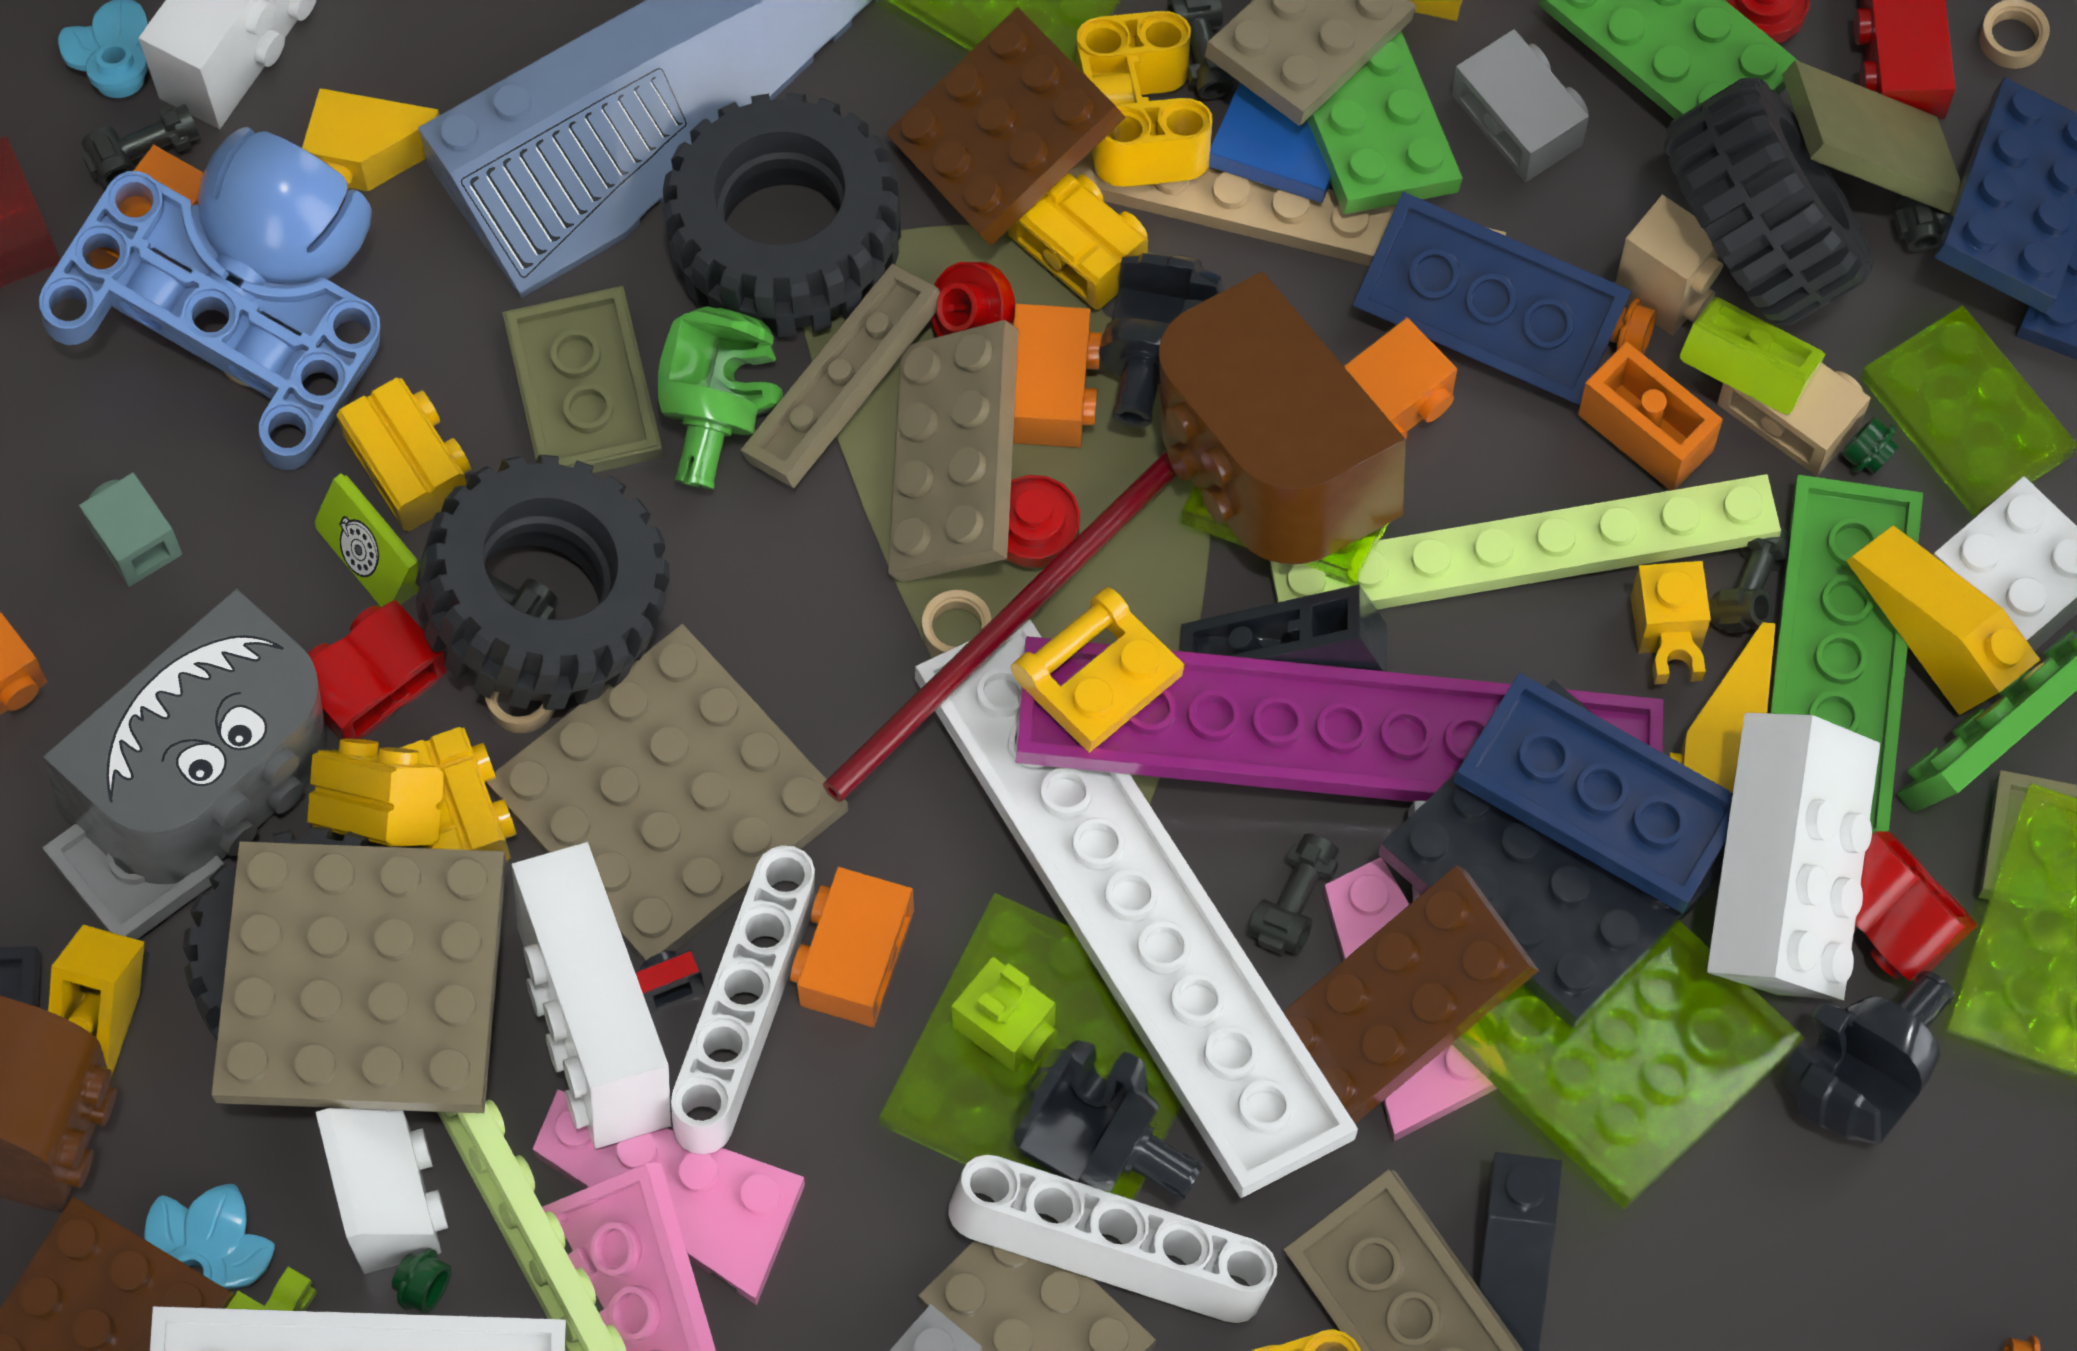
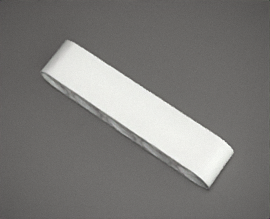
M783 845L772 848L764 853L757 863L672 1092L671 1108L674 1135L677 1142L684 1149L692 1153L708 1154L716 1152L726 1145L789 978L797 950L811 917L815 901V869L812 859L804 851L794 846ZM781 881H792L799 885L798 888L789 892L778 891L771 886ZM770 936L779 940V943L769 948H761L751 944V941L758 937ZM741 992H749L759 997L754 1003L747 1005L736 1004L730 1000L732 996ZM719 1049H730L738 1054L735 1059L728 1062H716L708 1057L712 1052ZM700 1106L710 1107L718 1112L711 1119L704 1121L694 1120L686 1115L693 1108Z
M983 1155L969 1161L961 1173L949 1203L948 1215L952 1225L960 1234L970 1239L1225 1322L1240 1323L1248 1321L1255 1316L1277 1275V1263L1273 1253L1265 1245L1254 1239L999 1156ZM974 1193L985 1194L991 1197L994 1202H985L977 1198ZM1038 1214H1047L1055 1218L1058 1223H1049ZM1102 1234L1112 1235L1122 1244H1114L1106 1240ZM1166 1255L1176 1256L1180 1258L1186 1265L1176 1264L1172 1262ZM1230 1275L1244 1279L1250 1286H1244L1235 1282Z

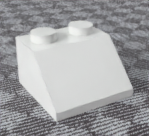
M328 1108L317 1111L316 1116L346 1238L363 1273L367 1274L399 1265L406 1255L412 1253L417 1256L420 1253L423 1254L427 1248L436 1250L437 1254L442 1253L437 1231L448 1229V1223L439 1190L426 1192L421 1170L433 1167L423 1128L411 1131L403 1110Z

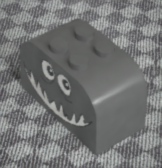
M236 588L43 756L58 812L72 825L77 824L83 829L86 837L106 856L109 853L114 858L115 864L124 872L143 876L147 883L175 884L192 872L205 866L216 855L220 860L227 854L229 856L237 855L239 841L252 842L257 833V828L274 812L278 814L286 812L299 800L303 794L304 786L311 778L312 755L317 753L318 750H326L327 734L316 669L307 652Z

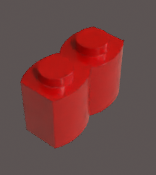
M397 600L391 601L382 607L374 605L365 609L354 619L350 626L351 632L345 638L331 645L328 643L320 644L307 653L316 669L324 721L339 739H363L382 725L398 708L416 699L447 672V668L444 666V653L442 651L438 653L432 651L424 636L425 632Z
M1875 831L1872 834L1870 845L1865 851L1860 884L1863 892L1861 909L1856 915L1854 932L1860 928L1875 946L1870 951L1872 958L1888 975L1897 980L1904 976L1909 981H1914L1920 972L1932 971L1977 927V924L1957 900L1932 878L1921 862L1889 831Z

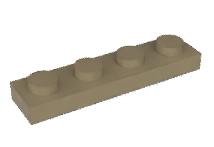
M891 264L741 448V452L748 463L786 485L795 488L937 312L939 289Z

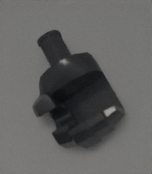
M1142 253L1139 256L1122 257L1119 291L1112 321L1107 323L1102 335L1099 356L1104 366L1115 374L1122 376L1117 402L1113 409V418L1124 425L1146 427L1152 423L1154 401L1158 384H1160L1159 347L1167 327L1183 312L1224 291L1222 277L1204 269L1200 259L1181 255L1164 256Z
M1922 971L1917 975L1916 981L1897 1004L1884 997L1877 996L1865 997L1846 1008L1821 1003L1810 1016L1812 1023L1819 1032L1816 1047L1810 1052L1800 1045L1797 1046L1785 1065L1782 1083L1797 1102V1112L1821 1128L1829 1129L1849 1140L1876 1145L1881 1144L1930 1080L1940 1058L1939 1045L1928 1028L1944 1008L1954 1000V991L1951 986L1939 975L1931 971Z
M1075 1040L1063 1050L1052 1049L1027 1082L1024 1088L1025 1094L1016 1110L1017 1122L1014 1130V1140L1020 1153L1057 1176L1103 1191L1111 1192L1123 1172L1129 1175L1132 1170L1184 1201L1205 1164L1186 1153L1180 1152L1153 1135L1155 1129L1150 1125L1161 1105L1148 1092L1144 1061L1124 1051L1116 1060L1108 1080H1105L1097 1073L1094 1066L1097 1056L1093 1043Z

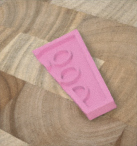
M1382 857L1324 885L1323 894L1342 961L1409 905ZM1479 1022L1383 1101L1393 1142L1508 1084L1510 1075Z
M561 1090L556 1092L533 1147L536 1158L583 1189L645 1163H661L689 1260L709 1274L714 1273L736 1288L737 1293L755 1305L759 1301L805 1186L804 1177L724 1148L708 1154L692 1153L684 1149L677 1142L674 1131L668 1128L594 1149L587 1126L575 1128L568 1109L565 1092Z
M645 1163L542 1207L544 1212L551 1211L557 1217L564 1235L573 1250L568 1254L569 1259L575 1269L582 1268L589 1276L595 1293L604 1308L599 1314L606 1326L612 1325L617 1329L624 1342L626 1351H716L661 1163Z

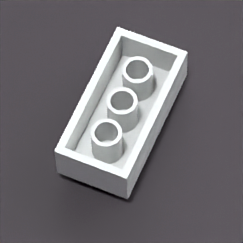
M165 0L138 38L159 99L175 107L186 104L192 116L221 129L265 66L270 67L277 61L283 50L285 37L297 20L302 21L308 17L314 8L316 0Z
M1744 714L1707 968L1708 973L1775 995L1844 1000L1846 983L1852 974L1854 964L1851 948L1855 919L1863 901V892L1860 884L1864 856L1872 837L1870 813L1880 750L1879 742L1814 715Z
M588 842L512 863L517 928L524 946V957L531 977L526 979L527 989L536 1016L545 1015L550 1032L545 1037L553 1067L556 1072H565L569 1090L565 1091V1096L575 1128L587 1126L594 1149L670 1127L669 1065Z

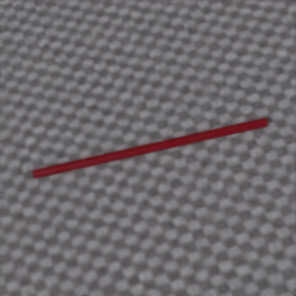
M1167 450L823 783V787L830 797L838 802H842L1177 475L1169 461Z

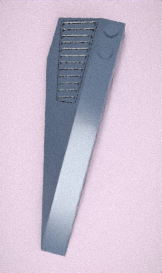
M646 0L418 127L426 162L522 299L626 239L641 224L640 218L658 201L661 204L664 203L663 185L665 175L672 170L671 158L681 143L686 142L692 145L690 131L706 118L713 123L719 119L718 109L732 102H736L738 107H742L752 103L751 96L769 93L770 100L776 98L814 62L813 55L830 39L835 42L852 26V19L872 0Z

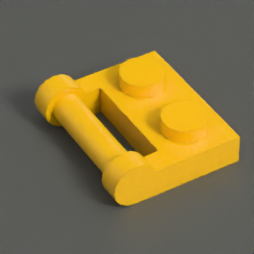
M1105 587L1091 598V608L1036 653L1025 652L1010 666L1014 678L1021 687L1089 753L1182 676L1185 666L1130 612L1124 599L1110 587ZM1105 628L1118 638V640L1062 686L1051 677L1050 674Z

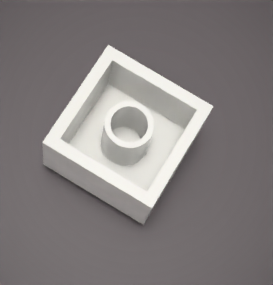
M2024 476L1933 555L2001 606L2034 651L2077 615V526Z

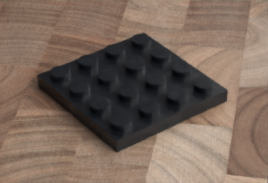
M1554 679L1546 686L1548 689L1591 712ZM1455 773L1381 844L1378 853L1379 856L1422 894L1456 865L1465 869L1539 969L1524 985L1569 1026L1574 1028L1720 882L1726 842L1682 914L1453 783L1456 776Z

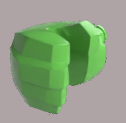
M707 306L683 314L673 321L660 359L658 400L663 415L680 421L683 426L687 427L681 459L674 481L700 488L701 485L704 489L713 490L724 436H731V434L753 435L756 417L773 410L783 398L782 389L776 384L769 382L744 383L737 382L734 378L737 369L744 364L758 365L776 361L772 348L773 335L767 325L761 320L735 311Z

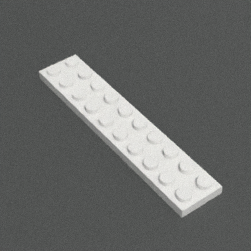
M1029 618L935 712L1239 1197L1243 1198L1354 1141L1358 1128L1131 775L1015 763L1021 685L1014 678L1010 666L1024 654L1026 636L1041 637ZM968 642L915 666V680L920 688Z

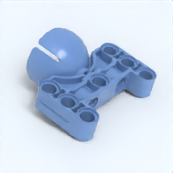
M249 127L240 128L226 137L212 154L201 178L197 205L191 206L189 199L140 171H127L116 176L102 194L42 288L39 296V308L43 325L48 335L55 341L65 345H78L87 341L96 332L111 307L119 310L271 398L272 400L263 412L259 422L260 451L264 459L275 468L281 470L298 469L313 457L336 420V414L339 409L344 407L375 357L380 345V318L375 308L367 301L356 297L328 280L343 270L360 250L370 228L371 206L361 192L353 189L347 192L346 180L339 172L303 148L266 131L255 133ZM132 196L146 198L152 204L151 209L141 217L131 218L118 210L120 204ZM344 197H345V201H344V203H343L341 209L339 210V207H340V205H341V203H342V201H343V199H344ZM99 247L113 249L119 254L118 261L107 269L93 268L85 260L92 250ZM65 299H76L86 305L85 313L74 321H63L52 314L54 307ZM206 310L222 312L228 318V322L223 329L209 333L200 330L195 326L194 321L200 313ZM356 321L367 328L369 335L359 343L348 344L336 336L335 330L344 322ZM319 372L329 374L335 379L337 386L331 393L323 396L310 394L302 385L309 375ZM282 424H292L300 428L305 437L299 445L292 448H283L277 446L271 440L270 435L276 427Z

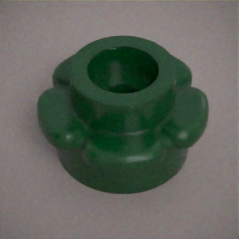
M1874 416L1852 437L1841 451V454L1854 465L1851 468L1852 472H1860L1866 467L1874 474L1890 459L1899 447L1891 440L1892 435L1896 432L1895 425L1892 424L1887 428Z
M427 1248L423 1254L420 1253L417 1256L410 1253L398 1265L392 1279V1289L397 1291V1303L404 1310L415 1308L423 1313H428L435 1308L444 1295L451 1277V1266L437 1259L438 1254L436 1250Z

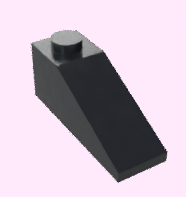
M1360 584L1181 624V651L1387 672V624Z
M1495 1152L1488 1176L1477 1286L1522 1350L1540 1351L1556 1228L1562 1160Z

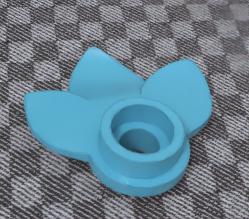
M112 0L102 5L95 13L92 26L65 27L58 36L60 53L66 65L87 72L90 83L107 97L123 98L136 93L144 84L148 65L138 39L148 25L143 8L134 0Z
M225 1184L207 1190L193 1201L189 1210L170 1197L159 1196L147 1215L144 1231L146 1241L189 1267H202L204 1269V1276L226 1289L247 1287L256 1282L268 1268L275 1250V1244L272 1241L261 1236L245 1234L247 1225L246 1205L238 1187L234 1184Z

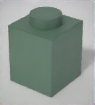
M134 472L121 480H110L103 483L91 493L88 500L79 505L91 533L128 587H131L183 555L172 527Z

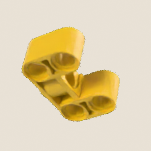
M1153 11L1102 16L1087 20L1077 30L1076 66L1126 117L1091 150L1095 171L1098 177L1107 184L1116 187H1131L1188 181L1200 177L1209 167L1212 134V114L1209 108L1202 102L1190 98L1149 101L1148 97H1142V95L1177 90L1184 85L1188 78L1191 27L1187 20L1179 14L1170 11Z

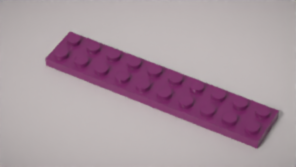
M1026 636L1024 653H1036L1051 638ZM1088 642L1050 674L1051 677L1062 686L1111 644ZM1170 650L1185 664L1182 676L1090 753L1021 687L1015 763L1409 802L1427 801L1458 771L1512 684ZM1567 690L1594 715L1663 753V699Z

